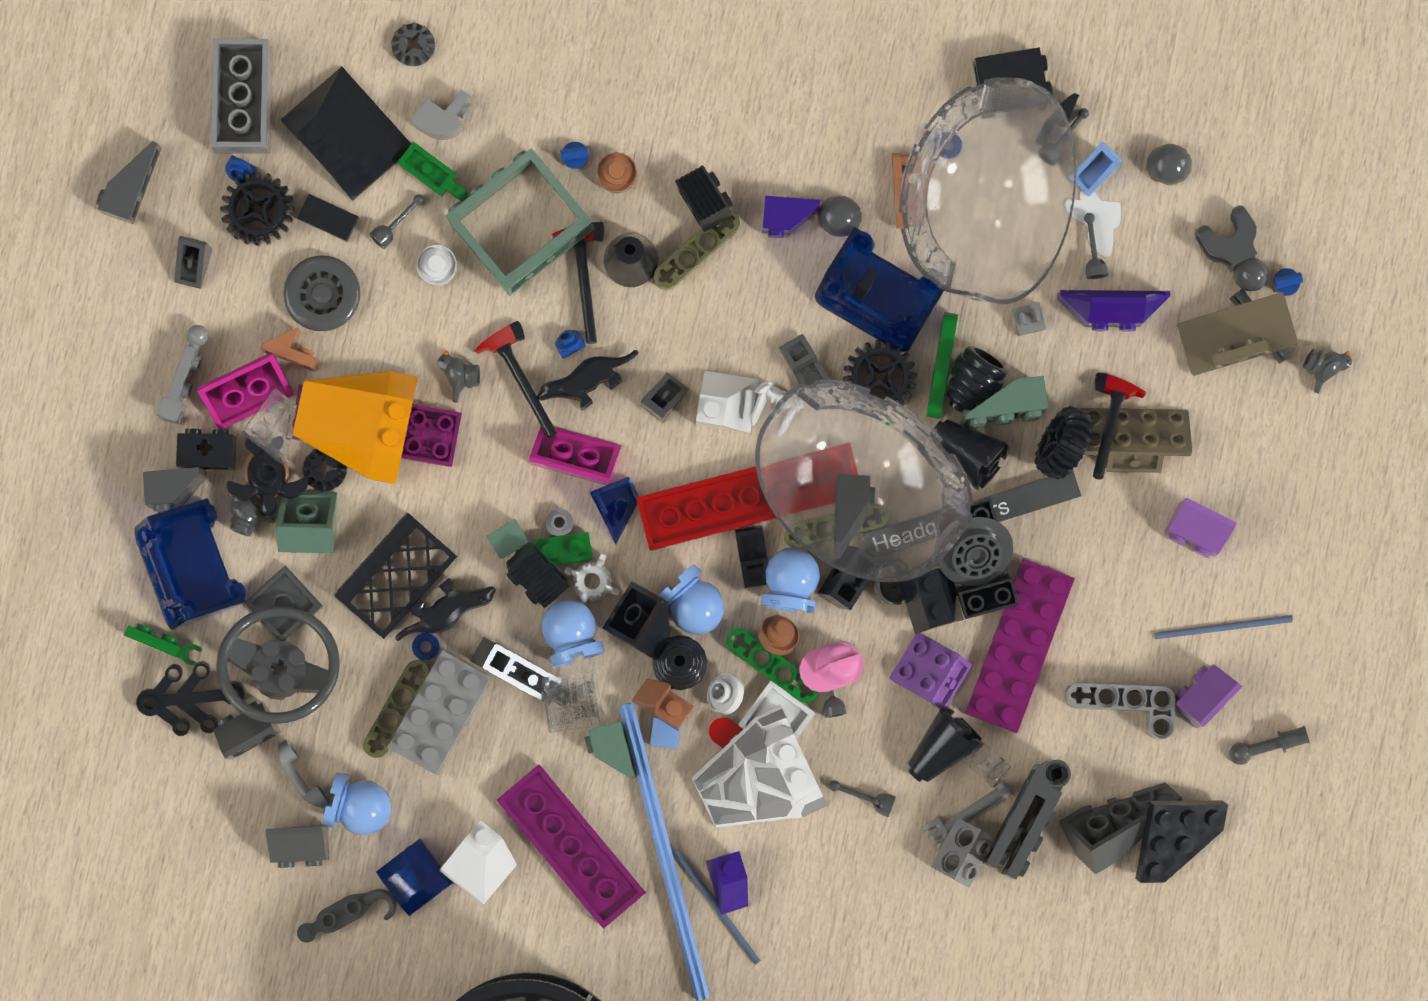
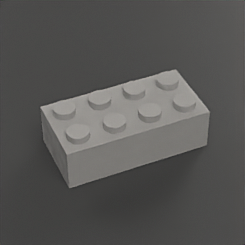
M213 38L211 148L215 153L270 154L272 45L268 39Z
M442 650L387 748L431 773L439 775L493 678Z

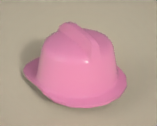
M835 642L814 649L804 656L799 667L800 678L813 691H831L855 682L862 674L863 660L859 651L851 644Z

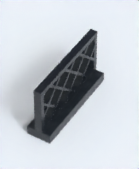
M407 512L333 595L379 636L385 639L409 612L410 608L417 603L457 558V555ZM416 528L425 535L426 547L409 548V536ZM429 539L437 546L429 547ZM406 540V548H399ZM441 549L449 556L442 565L430 566L429 550ZM426 550L427 566L411 567L410 551ZM406 551L407 567L391 568L390 557L394 552ZM387 561L388 569H380ZM430 569H438L431 577ZM412 570H427L428 581L424 586L412 587ZM408 571V587L392 588L391 572ZM379 572H388L389 588L372 589V577ZM369 582V589L361 590ZM409 590L408 604L405 607H393L392 591ZM412 590H419L412 598ZM373 592H389L390 608L374 609ZM358 593H370V609L359 610L351 601ZM401 610L400 613L394 618V611ZM390 611L391 623L384 631L374 623V612ZM371 612V620L363 613Z

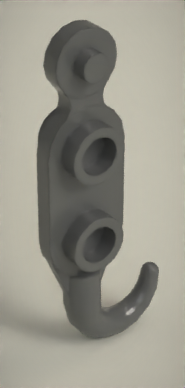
M384 889L346 896L320 911L314 923L300 925L297 930V936L300 941L308 943L313 941L319 932H335L362 917L373 902L379 899H384L389 904V911L384 916V920H389L396 912L397 904L395 897Z

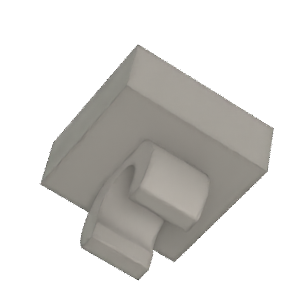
M1039 302L1012 309L1018 336L1046 329Z

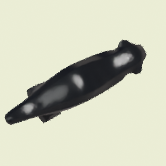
M634 350L628 355L618 358L605 356L589 357L583 360L568 376L544 383L537 397L540 401L552 398L578 400L583 411L593 404V400L587 393L595 390L600 383L608 382L611 390L622 383L621 375L612 369L628 363L639 352Z
M448 578L439 585L441 590L444 591L445 596L438 599L433 606L425 608V603L420 600L410 608L413 616L420 618L421 621L406 627L395 637L396 641H400L412 633L433 634L451 629L467 611L489 604L496 592L495 587L489 586L476 590L457 589L453 587V581Z

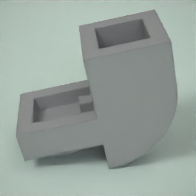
M461 89L445 111L427 98L411 119L412 124L433 139L448 140L454 138L464 130L463 124L458 119H464L471 110V97Z

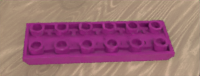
M299 384L289 436L290 439L298 441L302 440L292 434L301 397L302 384ZM412 404L401 459L452 467L462 413Z

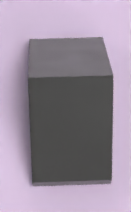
M184 236L179 237L175 283L201 289L212 248L207 242Z
M667 372L643 397L641 407L663 423L689 389Z

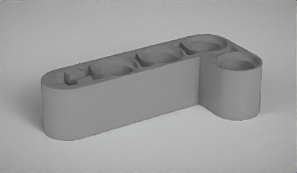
M1075 683L1067 687L1064 692L1066 704L1075 709L1146 712V732L1153 739H1166L1174 731L1175 695L1168 687ZM1077 688H1079L1081 694H1090V688H1093L1091 696L1093 705H1090L1091 699L1088 698L1079 700V704L1076 703V699L1071 698V693L1076 692ZM1103 689L1110 691L1112 694V701L1108 705L1102 704L1098 697ZM1131 690L1136 691L1140 696V701L1136 706L1130 705L1126 699L1128 692ZM1159 691L1165 693L1168 699L1164 707H1159L1154 701L1155 694ZM1158 719L1163 720L1167 726L1166 732L1163 735L1155 733L1153 728L1154 722Z

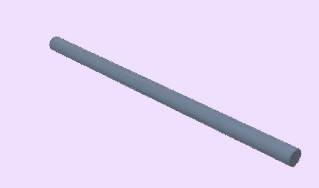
M1290 615L1155 632V639L1293 622V618Z
M679 849L672 852L753 963L757 964L761 960L727 914L721 915L718 902Z

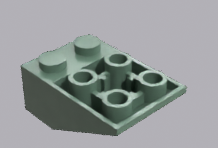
M1044 376L1014 380L967 413L961 420V425H968L969 428L976 429L985 427L987 422L995 421L996 425L1011 424L1015 418H1023V422L1039 420V417H1042L1048 410Z

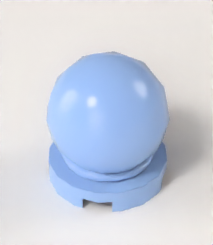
M785 548L777 552L769 560L766 569V583L771 591L769 594H762L761 606H769V608L796 612V609L805 610L806 613L815 614L816 602L810 600L809 596L817 589L820 574L817 562L807 551L799 548Z
M695 564L678 577L681 582L675 588L667 586L658 596L668 602L671 618L677 627L686 633L702 635L717 628L725 610L724 600L719 590L709 582L699 581L700 578L698 576L702 571Z
M560 600L545 611L542 619V636L547 645L555 650L554 655L549 657L550 663H552L554 668L573 664L572 658L583 654L586 659L604 653L603 642L593 639L596 632L595 617L589 608L580 601Z
M337 773L330 793L335 794L334 800L330 807L326 806L322 824L334 828L336 823L341 822L346 830L356 835H369L378 832L385 826L391 816L390 796L382 786L373 781L359 780L351 783L349 781V774Z

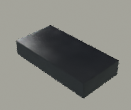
M308 194L297 219L348 242L359 217Z

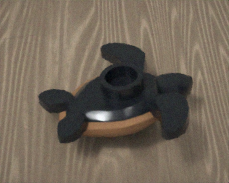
M281 436L273 438L270 445L265 443L259 445L257 440L248 437L245 440V446L251 454L244 466L246 485L228 481L226 489L233 497L241 501H249L255 497L259 498L262 514L267 518H271L277 508L275 497L279 495L292 499L300 496L308 488V478L303 477L297 481L287 483L289 479L288 466L282 455L278 452L283 445V438Z

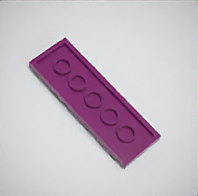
M1022 559L1013 582L1019 605L1003 609L965 711L966 715L1013 733H1018L1073 585L1074 577Z
M540 764L497 799V802L603 929L646 893Z

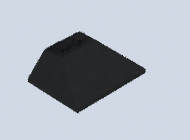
M342 66L280 119L298 141L300 140L327 170L352 201L394 166L411 145L409 140Z

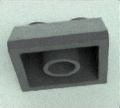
M199 467L143 472L145 505L153 509L154 512H158V514L174 513V508H182L207 479V472Z
M257 701L249 704L256 709L270 712L265 703L258 704ZM231 714L217 722L219 727L213 730L224 758L232 760L281 733L277 724L256 721L244 714H240L235 718Z
M328 826L266 829L270 863L278 862V868L295 867L294 862L305 861L306 867L322 866V860H329Z

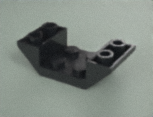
M991 498L937 512L941 538L950 527L967 518L987 517L997 521ZM1007 568L998 577L984 584L967 586L953 582L965 619L1019 605L1012 577L1009 576Z

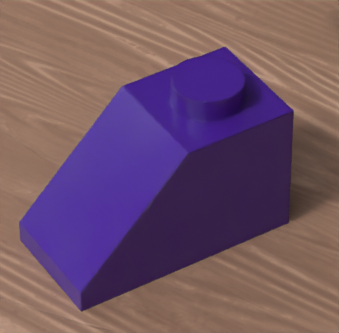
M765 196L762 233H768L770 238H784V235H790L819 210L820 200Z
M740 851L705 861L721 915L748 907V878Z

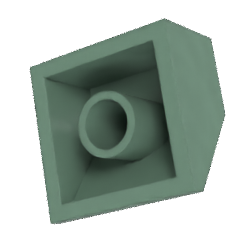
M303 492L300 496L292 499L281 496L276 524L278 552L334 553L337 527V492Z
M622 722L589 729V736L584 737L588 753H594L595 758L627 777H635Z

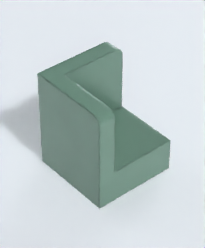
M516 519L487 535L500 559L507 557L518 549H522L529 542Z

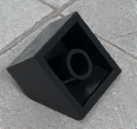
M940 568L898 581L915 634L964 620L953 582L943 574Z
M631 581L602 629L656 660L670 637L668 602Z

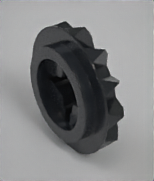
M314 449L305 457L302 470L304 477L308 478V484L312 488L319 491H330L340 486L344 481L347 466ZM324 457H326L328 466L336 468V470L326 473L325 481H323L322 473L313 469L317 468V466H322Z

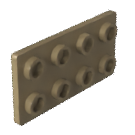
M1282 292L1190 319L1177 325L1190 372L1193 376L1298 345L1286 298Z
M1080 408L1091 416L1094 422L1093 434L1090 437L1091 442L1088 444V450L1085 451L1084 455H1098L1109 408ZM1120 409L1106 465V472L1161 473L1164 456H1191L1192 441L1189 411L1177 409Z

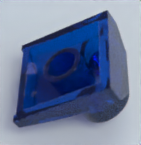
M421 838L376 871L383 884L408 916L412 915L454 883L439 871L442 868L441 864Z

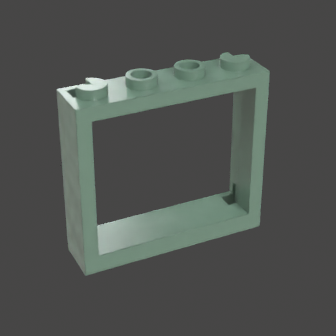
M532 148L527 152L522 151L517 154L512 164L507 168L498 169L491 176L492 179L484 186L481 184L475 187L470 192V197L463 202L455 203L450 207L449 213L446 215L451 226L509 297L595 229L591 219ZM533 164L578 220L505 277L461 223V220Z

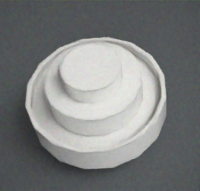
M432 245L420 253L417 259V270L425 283L432 286H442L448 284L454 278L457 272V261L454 254L448 248L442 245Z
M721 673L712 679L708 686L707 702L713 711L721 714H730L740 706L744 695V686L741 679L730 673Z

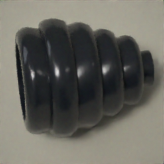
M968 346L964 353H960L957 356L955 366L951 370L952 378L949 381L951 388L947 391V396L951 400L949 405L959 412H963L964 409L972 411L976 405L982 404L985 399H989L994 395L995 391H999L1002 388L1004 378L1008 373L1006 367L986 351L975 346Z
M677 635L669 637L657 659H653L652 666L654 674L659 681L669 683L671 689L685 690L694 687L702 680L706 673L707 657L705 650L699 642L688 636ZM677 656L684 657L685 664L683 666L675 665L674 659Z

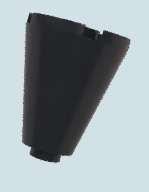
M625 233L614 238L607 246L604 253V267L609 277L615 283L623 287L635 288L646 283L654 276V272L658 267V253L653 243L645 236L637 233Z
M949 419L944 422L939 421L931 432L934 436L932 442L976 490H979V487L983 489L994 478L1001 468L998 466L1000 458L1006 460L1010 451V445L1006 442Z
M943 706L939 710L908 762V765L911 767L908 772L918 782L922 780L926 782L931 781L984 745V742L980 741L982 738L963 718L952 717L955 711L948 706Z

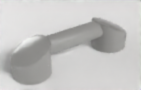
M287 740L280 743L278 755L281 768L301 797L319 808L329 805L330 802L321 788L317 785L310 790L292 764L299 757Z

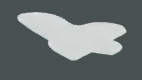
M1081 190L1080 200L1068 199L1065 204L1066 208L1075 219L1085 223L1087 227L1088 225L1084 221L1085 214H1094L1093 228L1096 250L1104 257H1109L1112 254L1113 230L1119 226L1121 221V204L1119 202L1101 201L1095 191L1088 196Z

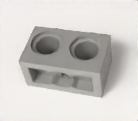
M957 818L931 867L969 888L996 839L979 828Z

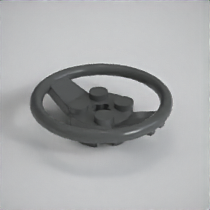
M287 606L262 608L241 618L225 635L218 651L216 663L218 682L229 703L245 716L256 721L271 724L293 722L316 711L332 693L340 669L338 647L328 628L310 613ZM273 617L296 619L310 626L322 639L328 654V670L306 662L304 653L290 642L269 640L263 646L238 639V636L252 624ZM228 661L252 676L260 693L270 699L284 700L285 697H290L296 692L297 694L299 692L317 694L305 705L287 712H266L256 709L244 702L233 689L228 675ZM284 666L286 671H281L279 675H276L274 668Z

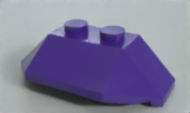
M1060 290L1057 294V300L1085 327H1092V331H1108V327H1119V331L1132 332L1136 331V327H1140L1171 296L1170 291Z

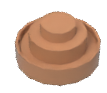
M614 152L606 155L601 159L597 167L598 182L608 192L616 194L626 192L636 182L637 169L634 161L624 153Z
M774 615L764 620L758 630V638L764 649L770 653L779 656L787 655L793 651L799 642V632L791 620L784 616Z

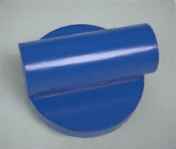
M570 142L564 146L563 150H560L562 161L568 168L580 169L588 161V147L580 142Z
M232 155L225 166V170L231 180L234 181L238 178L241 183L246 182L244 174L248 173L250 178L253 177L257 167Z
M1290 268L1279 270L1273 277L1275 291L1277 293L1282 292L1285 296H1290L1297 292L1300 284L1303 283L1301 272L1297 273Z
M575 330L562 332L555 342V346L562 359L586 347L581 334Z

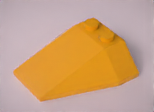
M387 371L305 380L292 435L367 479L396 485L418 377Z

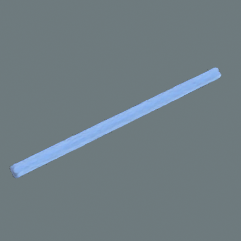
M622 704L619 706L694 998L696 1001H702L709 998V992L634 704Z

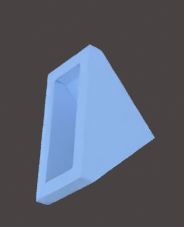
M1101 142L1071 175L1070 179L1090 196L1119 167L1123 160L1108 145Z

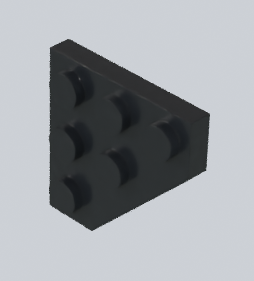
M1223 800L1149 801L1135 879L1140 883H1165L1224 830L1228 804Z

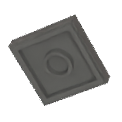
M286 565L244 602L252 612L266 607L287 606L315 615L323 607ZM273 617L261 620L279 641H286L305 624L296 619L286 617Z

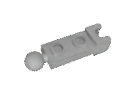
M194 325L187 331L186 337L189 345H186L168 398L162 397L156 414L161 419L176 424H181L187 407L183 404L184 398L188 399L191 394L193 383L190 380L193 372H198L202 357H199L200 352L198 349L208 340V331L201 325Z

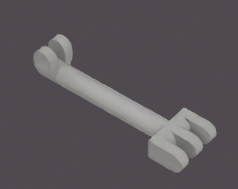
M1004 780L996 785L995 790L946 822L942 823L940 818L936 817L922 827L925 832L932 829L933 826L937 829V831L928 836L930 841L939 836L943 839L934 845L936 850L941 849L957 818L966 822L1001 798L1006 800L1014 795L1006 781Z

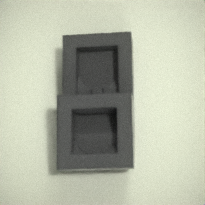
M803 334L779 347L808 399L832 385L831 380L817 360L816 354Z

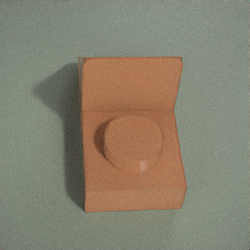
M299 328L273 338L261 346V350L264 353L269 354L272 352L280 359L316 371L319 363L318 359L313 357V351L303 347L294 350L301 334Z
M649 678L646 679L632 699L633 703L679 731L694 707L671 692V685L669 683Z

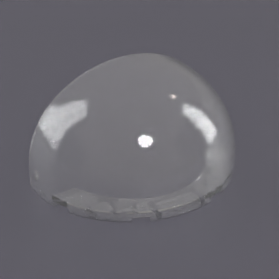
M991 78L984 80L983 84L972 88L969 86L951 97L925 125L926 132L919 144H914L906 163L900 189L899 213L903 215L904 228L901 229L907 252L916 268L925 278L930 279L938 288L963 298L993 304H1010L1023 299L1039 286L1060 253L1074 206L1076 154L1073 135L1066 114L1060 103L1048 90L1025 79Z
M815 380L811 385L805 386L804 383L794 386L778 401L760 429L755 450V462L760 486L770 508L780 523L798 543L814 556L830 566L858 578L879 582H900L920 577L935 568L968 528L973 516L970 513V506L973 503L971 486L955 454L949 455L941 445L943 439L917 415L889 397L883 400L869 394V388L838 380ZM837 474L870 476V487H875V503L869 504L868 516L840 559L834 558L835 486Z

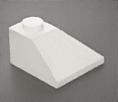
M704 371L696 425L750 434L751 416L756 400L755 390L758 387L759 379Z
M480 820L439 871L483 906L517 864L503 838Z

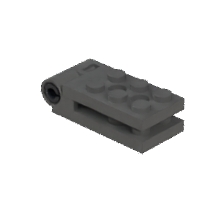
M1049 760L1041 765L1037 764L1032 767L996 834V840L983 864L996 869L998 865L1003 866L1008 859L1001 874L1014 880L1018 876L1023 877L1030 865L1027 858L1031 852L1034 851L1036 853L1043 841V837L1040 834L1044 827L1049 828L1054 821L1057 813L1053 810L1062 795L1060 791L1070 780L1071 771L1064 761ZM1053 769L1056 771L1055 779L1051 775ZM1034 797H1036L1040 801L1009 857L1010 851L1007 848L1011 841L1016 842L1024 828L1020 823Z

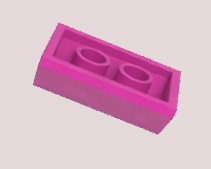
M272 352L197 387V391L218 429H224L294 395L277 357Z
M540 427L529 456L530 465L606 486L611 485L621 445L554 427L557 434L547 438L542 427Z

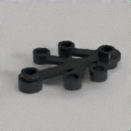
M199 661L195 664L193 673L176 694L164 695L170 685L178 682L183 675L181 666L171 664L166 669L165 676L154 689L148 688L141 691L136 699L137 708L143 715H158L172 726V730L177 736H184L188 733L190 722L186 718L177 717L167 706H178L200 723V728L203 732L212 733L218 725L216 717L206 714L194 704L215 701L230 703L221 689L192 692L201 680L208 677L211 671L210 665L205 661ZM197 667H205L207 673L203 675L199 674L197 672ZM176 669L179 672V676H170L169 670ZM230 681L233 689L243 700L245 696L243 684L238 681ZM152 699L155 702V706L148 707L145 704V700ZM211 720L214 726L207 728L204 725V721ZM176 724H185L186 730H178Z

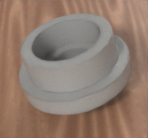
M564 509L551 511L546 518L547 530L554 536L567 535L573 528L571 514ZM559 517L565 520L564 526L560 528L554 525L555 519Z

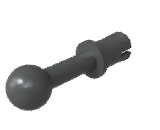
M1302 726L1282 733L1277 731L1279 737L1249 746L1244 743H1236L1230 748L1229 757L1233 763L1244 765L1251 759V756L1282 748L1285 753L1288 748L1310 743L1306 728Z

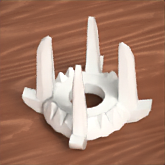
M764 381L755 390L759 396L751 416V425L755 426V423H757L767 400H771V404L775 402L776 406L780 403L783 406L772 433L776 435L783 427L791 409L797 410V404L800 405V399L795 392L791 391V393L772 386L773 382Z
M602 553L597 562H586L576 570L566 567L564 571L573 576V589L581 598L580 602L584 605L587 601H599L605 598L608 593L618 596L620 590L612 587L611 573L604 566L607 556ZM594 573L599 576L600 585L596 589H588L585 586L584 579L588 574Z

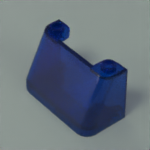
M854 227L827 269L815 293V300L826 310L880 340L882 343L886 344L887 341H891V348L894 350L897 345H900L902 347L900 352H907L912 347L949 282L936 273H924L920 279L910 275L873 253L875 243L871 235ZM873 268L879 274L864 300L860 301L853 297V294L867 270Z
M208 498L147 516L134 528L136 543L164 619L171 630L187 626L246 602L245 588L236 579L229 580L211 529L217 520V513L214 506L210 505Z

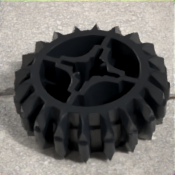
M255 172L254 180H251L249 174L246 173L244 174L246 182L241 183L236 178L234 182L238 187L236 189L231 186L226 188L232 195L231 197L222 196V200L229 205L221 206L220 211L229 214L221 219L223 223H230L226 228L229 233L236 231L234 234L236 240H240L244 236V243L249 245L252 238H254L255 245L260 246L261 238H264L266 244L270 245L271 239L269 236L274 235L277 240H280L281 236L277 231L279 229L286 233L289 231L284 222L293 223L294 219L286 214L295 212L294 206L287 205L294 201L292 195L284 196L289 189L286 185L280 187L281 180L279 178H276L271 183L272 176L269 173L261 180V174ZM253 189H266L271 191L272 194L255 197L250 191ZM243 196L246 200V208L241 212V216L237 218V204ZM251 199L261 207L265 219L260 214H257V212L251 213V211H254L252 208L253 204L250 202ZM278 200L279 212L274 222H272L269 218V211L275 206L274 202ZM253 221H260L266 228L252 230L242 225L245 223L250 224Z
M880 340L875 341V349H872L871 344L866 342L864 344L865 353L859 347L855 349V353L859 357L858 359L851 355L848 357V361L854 366H844V371L851 373V376L843 377V382L852 383V385L845 388V392L855 391L856 394L850 400L855 402L860 398L862 401L859 409L861 410L868 403L871 405L869 408V413L873 414L875 406H879V413L881 415L885 413V406L887 405L891 412H895L894 402L903 407L905 402L901 397L904 396L907 399L912 397L911 392L906 389L916 388L917 384L909 381V379L917 378V372H908L909 369L915 366V363L904 362L910 356L908 352L904 353L901 357L898 355L902 348L900 345H897L894 351L889 350L891 341L886 342L885 349L881 348ZM884 356L892 359L893 362L880 366L870 358ZM863 363L870 375V379L865 385L860 387L857 373L858 368ZM897 368H900L903 380L902 386L897 392L890 376ZM887 370H889L886 374L887 376H885L884 380H887L886 383H883L880 380L872 384L876 376L875 374H873L874 371H877V373L882 374L883 372L885 373ZM879 388L891 397L877 399L867 395V393Z
M1072 406L1063 408L1061 412L1059 411L1055 418L1051 419L1050 424L1041 436V441L1037 445L1038 450L1035 452L1036 468L1044 475L1057 480L1063 479L1067 474L1072 473L1073 468L1078 466L1080 459H1083L1085 451L1088 450L1087 446L1091 442L1090 437L1093 434L1092 428L1094 427L1092 417L1085 411Z

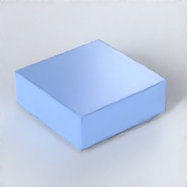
M653 718L650 746L678 749L680 729L677 731L660 719Z

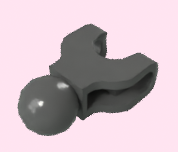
M1236 206L1230 214V219L1235 229V234L1231 237H1218L1206 225L1195 229V238L1205 257L1215 263L1226 265L1230 272L1234 271L1235 282L1241 289L1253 292L1260 290L1266 285L1269 272L1267 266L1260 259L1255 258L1257 252L1253 246L1257 226L1243 206Z

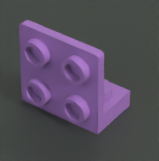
M918 633L914 636L890 679L924 698L940 710L943 706L949 705L971 669L972 664L960 654Z

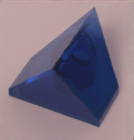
M629 477L590 492L591 498L615 544H617L637 506L636 497H639Z

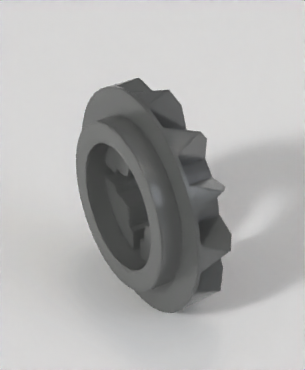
M415 22L407 25L403 24L401 28L394 32L391 41L392 52L395 58L404 65H422L434 53L435 40L433 34L426 26ZM418 36L417 43L423 50L412 48L411 51H408V44L404 38L413 40Z

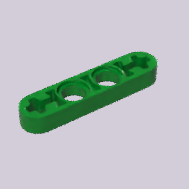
M944 312L926 417L937 419L941 417L958 314Z
M735 629L729 633L727 646L730 651L802 703H809L817 697V691L811 690L813 692L811 697L806 695L802 698L800 696L801 690L798 687L794 686L793 691L790 690L788 686L794 682L796 674L800 675L799 669L783 657L765 650L760 641L743 629ZM743 634L745 636L744 642L747 645L751 646L752 641L757 644L751 650L748 658L743 655L747 651L742 646H739L737 649L733 647L734 641L731 639L732 636L739 637ZM765 650L769 654V661L766 665L759 666L754 662L753 655L756 651ZM781 666H786L791 670L792 676L787 682H781L776 678V670ZM800 679V680L798 681V682H799L800 684H802L803 686H806V685L803 683L802 679Z

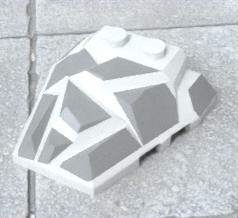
M781 705L754 717L746 728L738 735H735L728 745L719 753H716L692 776V780L715 828L803 818L828 806Z

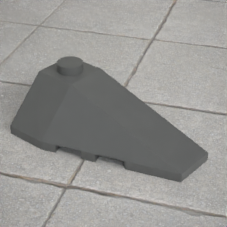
M1165 782L1135 791L1132 797L1117 801L1115 797L1108 799L1107 804L1092 808L1091 805L1082 807L1061 819L1059 823L1079 859L1094 874H1097L1119 861L1143 838L1149 801H1182V797Z

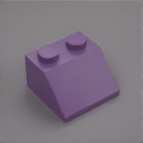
M1186 498L1179 502L1165 533L1170 535L1169 539L1182 546L1187 543L1195 547V553L1209 558L1210 555L1215 557L1220 553L1237 523Z
M1203 665L1192 676L1195 681L1189 687L1184 685L1175 694V709L1195 728L1204 727L1243 686L1216 665H1210L1208 668Z

